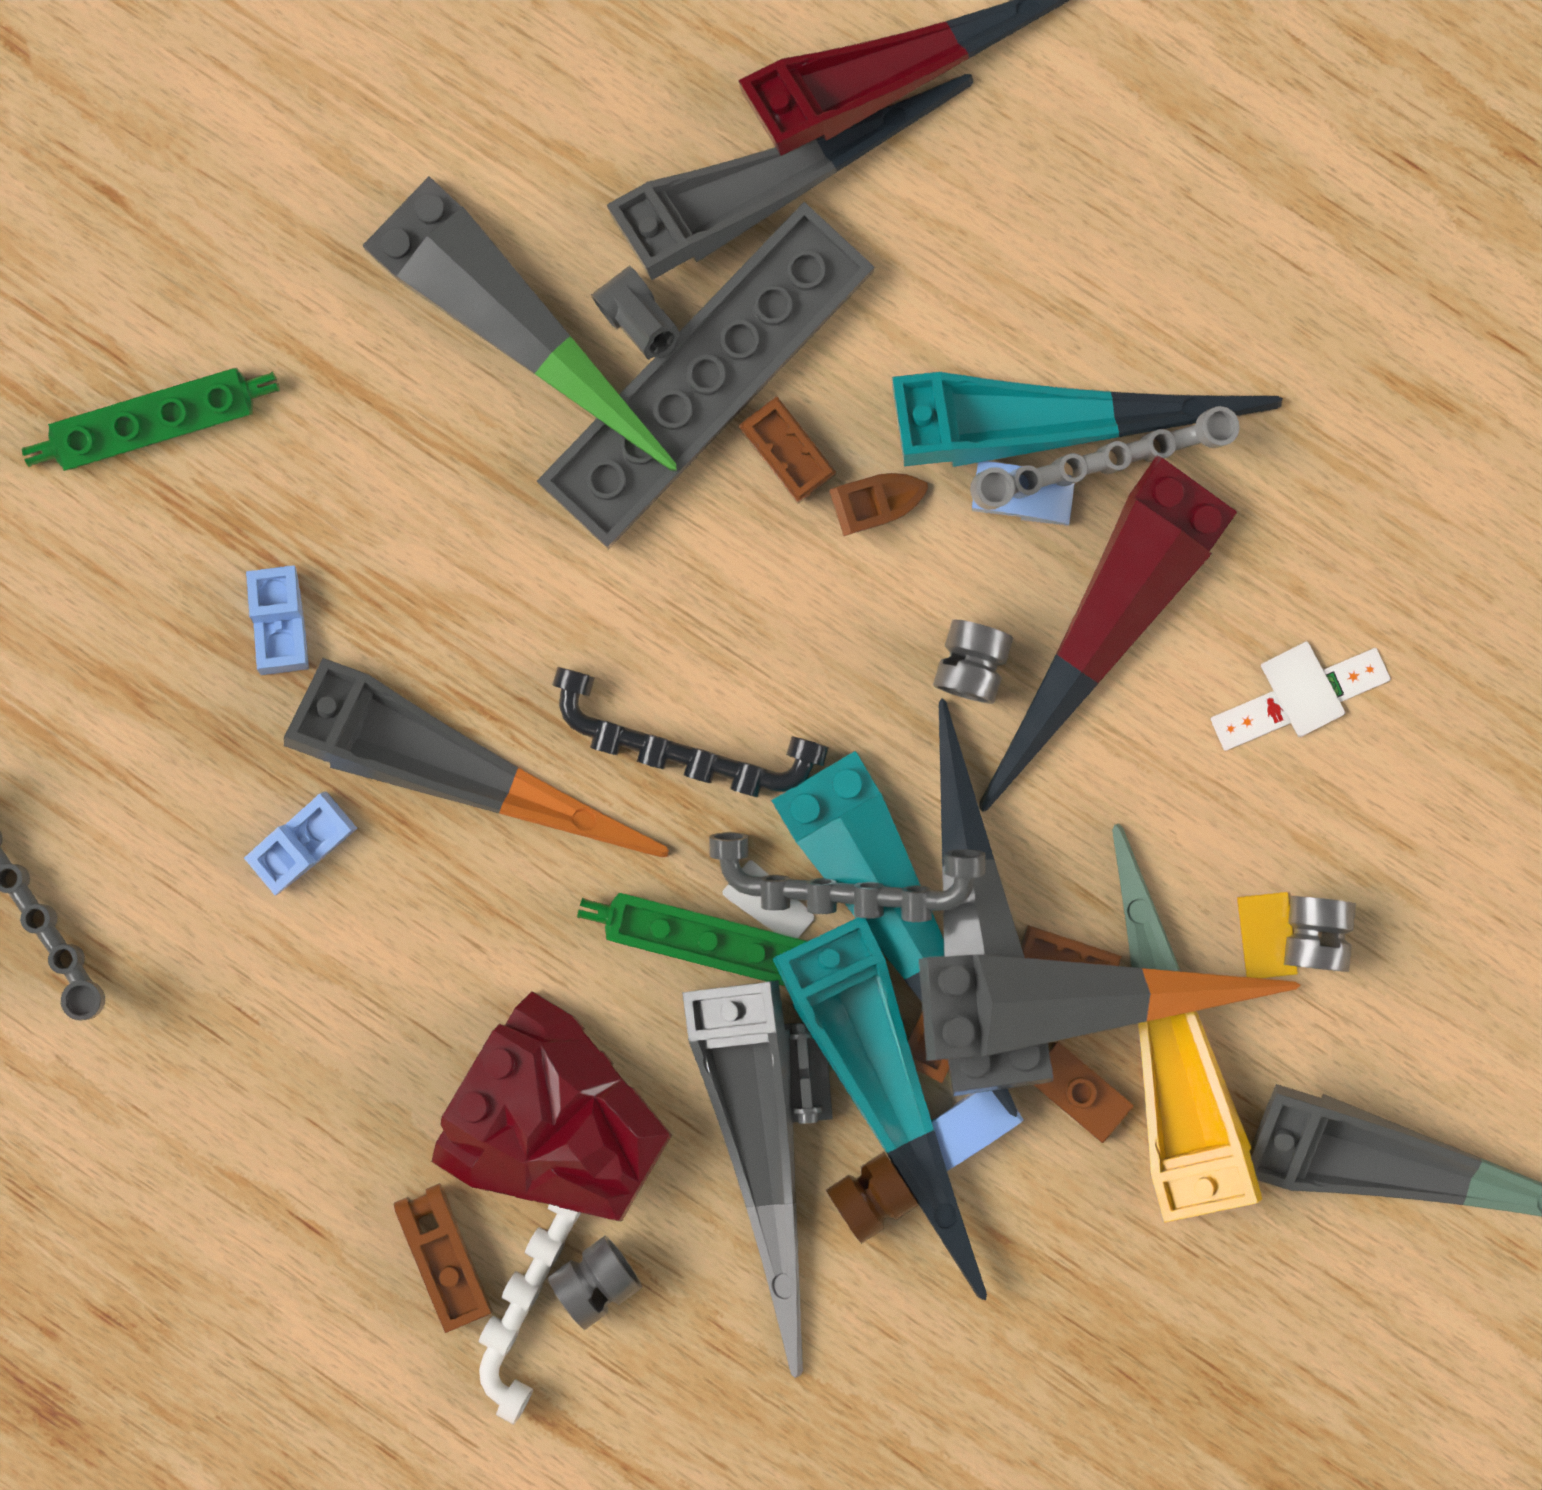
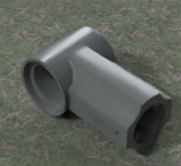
M630 265L591 294L595 304L616 330L621 328L647 359L653 357L663 358L675 349L676 340L681 335L679 330L664 310L658 306L648 286Z

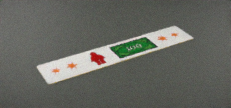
M1377 648L1368 650L1323 670L1340 702L1390 681V676ZM1274 691L1210 719L1224 751L1291 723Z

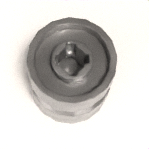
M952 620L945 647L950 652L948 658L940 660L933 686L962 698L994 704L1001 682V676L996 672L997 666L1006 664L1013 637L985 625L964 620Z
M1291 896L1288 923L1295 928V934L1286 938L1284 965L1349 972L1352 945L1345 940V934L1353 931L1356 903ZM1318 932H1322L1320 939L1318 937Z
M606 1235L582 1252V1262L577 1263L571 1260L548 1277L549 1283L562 1305L584 1330L608 1313V1303L614 1302L620 1305L642 1289V1285L632 1267Z

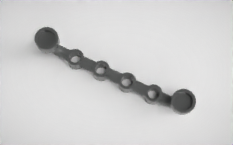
M0 831V891L8 893L20 910L22 927L30 933H36L49 952L48 963L50 968L56 973L64 974L70 983L61 995V1007L64 1013L71 1019L79 1021L95 1018L102 1012L105 1006L103 989L90 979L83 968L85 955L82 949L77 945L67 944L55 927L57 924L56 911L49 905L39 904L29 889L30 875L28 870L22 865L12 864L2 850L3 836ZM11 870H14L17 874V882L13 887H9L6 883V875ZM41 910L44 913L45 921L38 928L33 922V916L36 911ZM65 950H68L73 958L68 968L64 967L60 960L61 954Z
M723 832L709 836V855L711 858L720 861L722 874L728 884L740 893L760 896L761 908L772 911L789 909L790 899L807 900V912L812 914H832L837 911V903L854 904V915L860 918L882 917L885 906L901 908V918L904 921L925 922L932 919V910H950L963 904L972 893L975 877L985 875V853L983 851L956 849L945 852V875L955 877L952 887L945 891L932 890L926 886L885 887L877 882L837 883L836 880L826 878L795 880L784 875L756 877L746 874L739 863V859L749 856V837L747 834Z

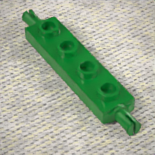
M232 368L48 424L49 440L22 447V454L27 456L42 451V454L24 459L28 467L56 459L63 470L68 471L252 415L253 399L273 392H279V384L273 383L259 387V385L277 380L274 371L246 380L238 368Z
M618 893L611 905L582 898L580 906L597 910L598 914L579 909L577 915L579 919L582 918L605 924L607 941L766 982L779 980V985L785 986L775 966L773 958L807 942L623 893Z

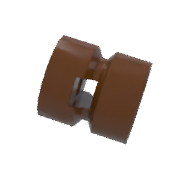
M884 1151L861 1166V1175L856 1178L848 1174L826 1189L837 1210L861 1244L884 1229V1219L887 1217L898 1220L919 1206Z

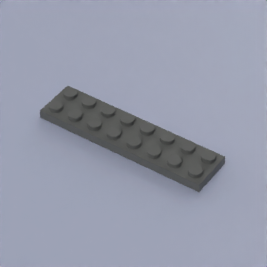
M803 202L680 331L681 335L676 340L675 349L663 358L655 357L619 394L674 460L677 471L669 470L596 418L537 480L538 484L609 550L874 272L875 267L811 207Z

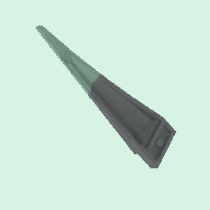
M1276 1084L1251 1145L1252 1149L1249 1150L1258 1181L1291 1191L1423 1200L1542 1217L1541 1182L1325 1094L1317 1097Z

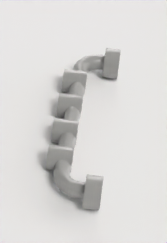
M1218 406L1204 411L1193 426L1171 432L1159 429L1144 435L1138 441L1127 444L1121 441H1114L1100 447L1094 453L1083 456L1070 453L1043 467L1036 468L1026 465L1010 473L998 467L988 468L973 478L970 486L971 496L974 502L981 508L993 510L1006 505L1012 497L1025 498L1037 493L1044 486L1055 483L1060 486H1069L1081 481L1086 475L1099 471L1104 474H1113L1127 468L1132 462L1143 459L1152 462L1157 455L1167 458L1176 450L1200 443L1209 448H1219L1230 444L1236 439L1239 433V421L1232 410L1227 407ZM1154 439L1160 443V453L1154 449ZM1110 451L1114 452L1117 457L1116 465L1109 459ZM1065 463L1071 465L1073 469L1072 477L1065 473ZM1020 475H1024L1028 480L1029 486L1027 490L1020 485Z

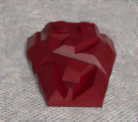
M531 991L515 1007L506 1024L499 1023L492 1030L446 1108L440 1122L443 1131L435 1143L431 1162L472 1188L514 1196L515 1198L540 1202L622 1222L672 1134L634 1087H629L612 1066L614 1063L605 1052L600 1051L583 1031L585 1028L577 1018Z

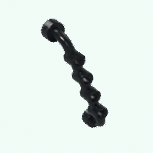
M557 667L552 685L561 688L559 708L562 717L571 729L592 738L590 745L592 749L617 756L620 747L632 749L639 752L637 762L664 770L667 760L686 766L684 776L706 783H712L714 774L733 780L731 790L753 797L759 796L761 788L777 792H785L795 788L808 778L814 764L824 766L829 747L794 736L791 737L786 755L795 758V761L788 771L780 773L723 757L706 750L676 743L659 736L629 729L612 722L589 717L580 710L578 702L580 694L590 696L595 677L563 667Z

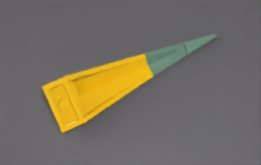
M1119 823L1114 824L1112 833L1126 920L1131 967L1180 971L1125 831ZM1197 1011L1138 1023L1151 1177L1164 1223L1259 1203L1263 1198L1249 1152L1252 1148Z

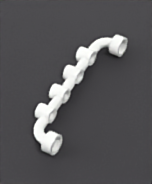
M553 1205L548 1206V1210L556 1213L549 1230L546 1231L538 1227L525 1250V1254L534 1258L525 1276L516 1271L505 1287L502 1298L509 1301L510 1305L501 1320L492 1316L479 1338V1343L487 1347L479 1368L480 1383L486 1395L499 1405L496 1415L513 1425L523 1413L533 1389L516 1379L510 1387L506 1386L499 1377V1368L513 1346L527 1313L537 1300L542 1284L551 1267L558 1259L571 1228L581 1214L580 1212Z

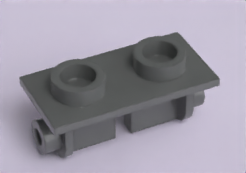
M803 1022L784 1024L785 1029H789L793 1123L807 1124L816 1123L818 1120L833 1119L828 1060Z

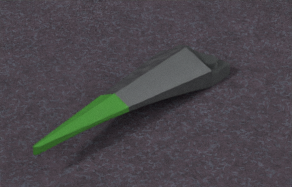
M428 176L362 245L364 250L401 284L528 369L671 471H677L674 460L466 209L461 207L432 178Z

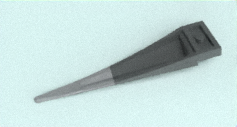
M779 980L682 992L688 1041L705 1083L735 1170L770 1289L790 1373L796 1378L802 1374L803 1363L790 1032L784 1026Z

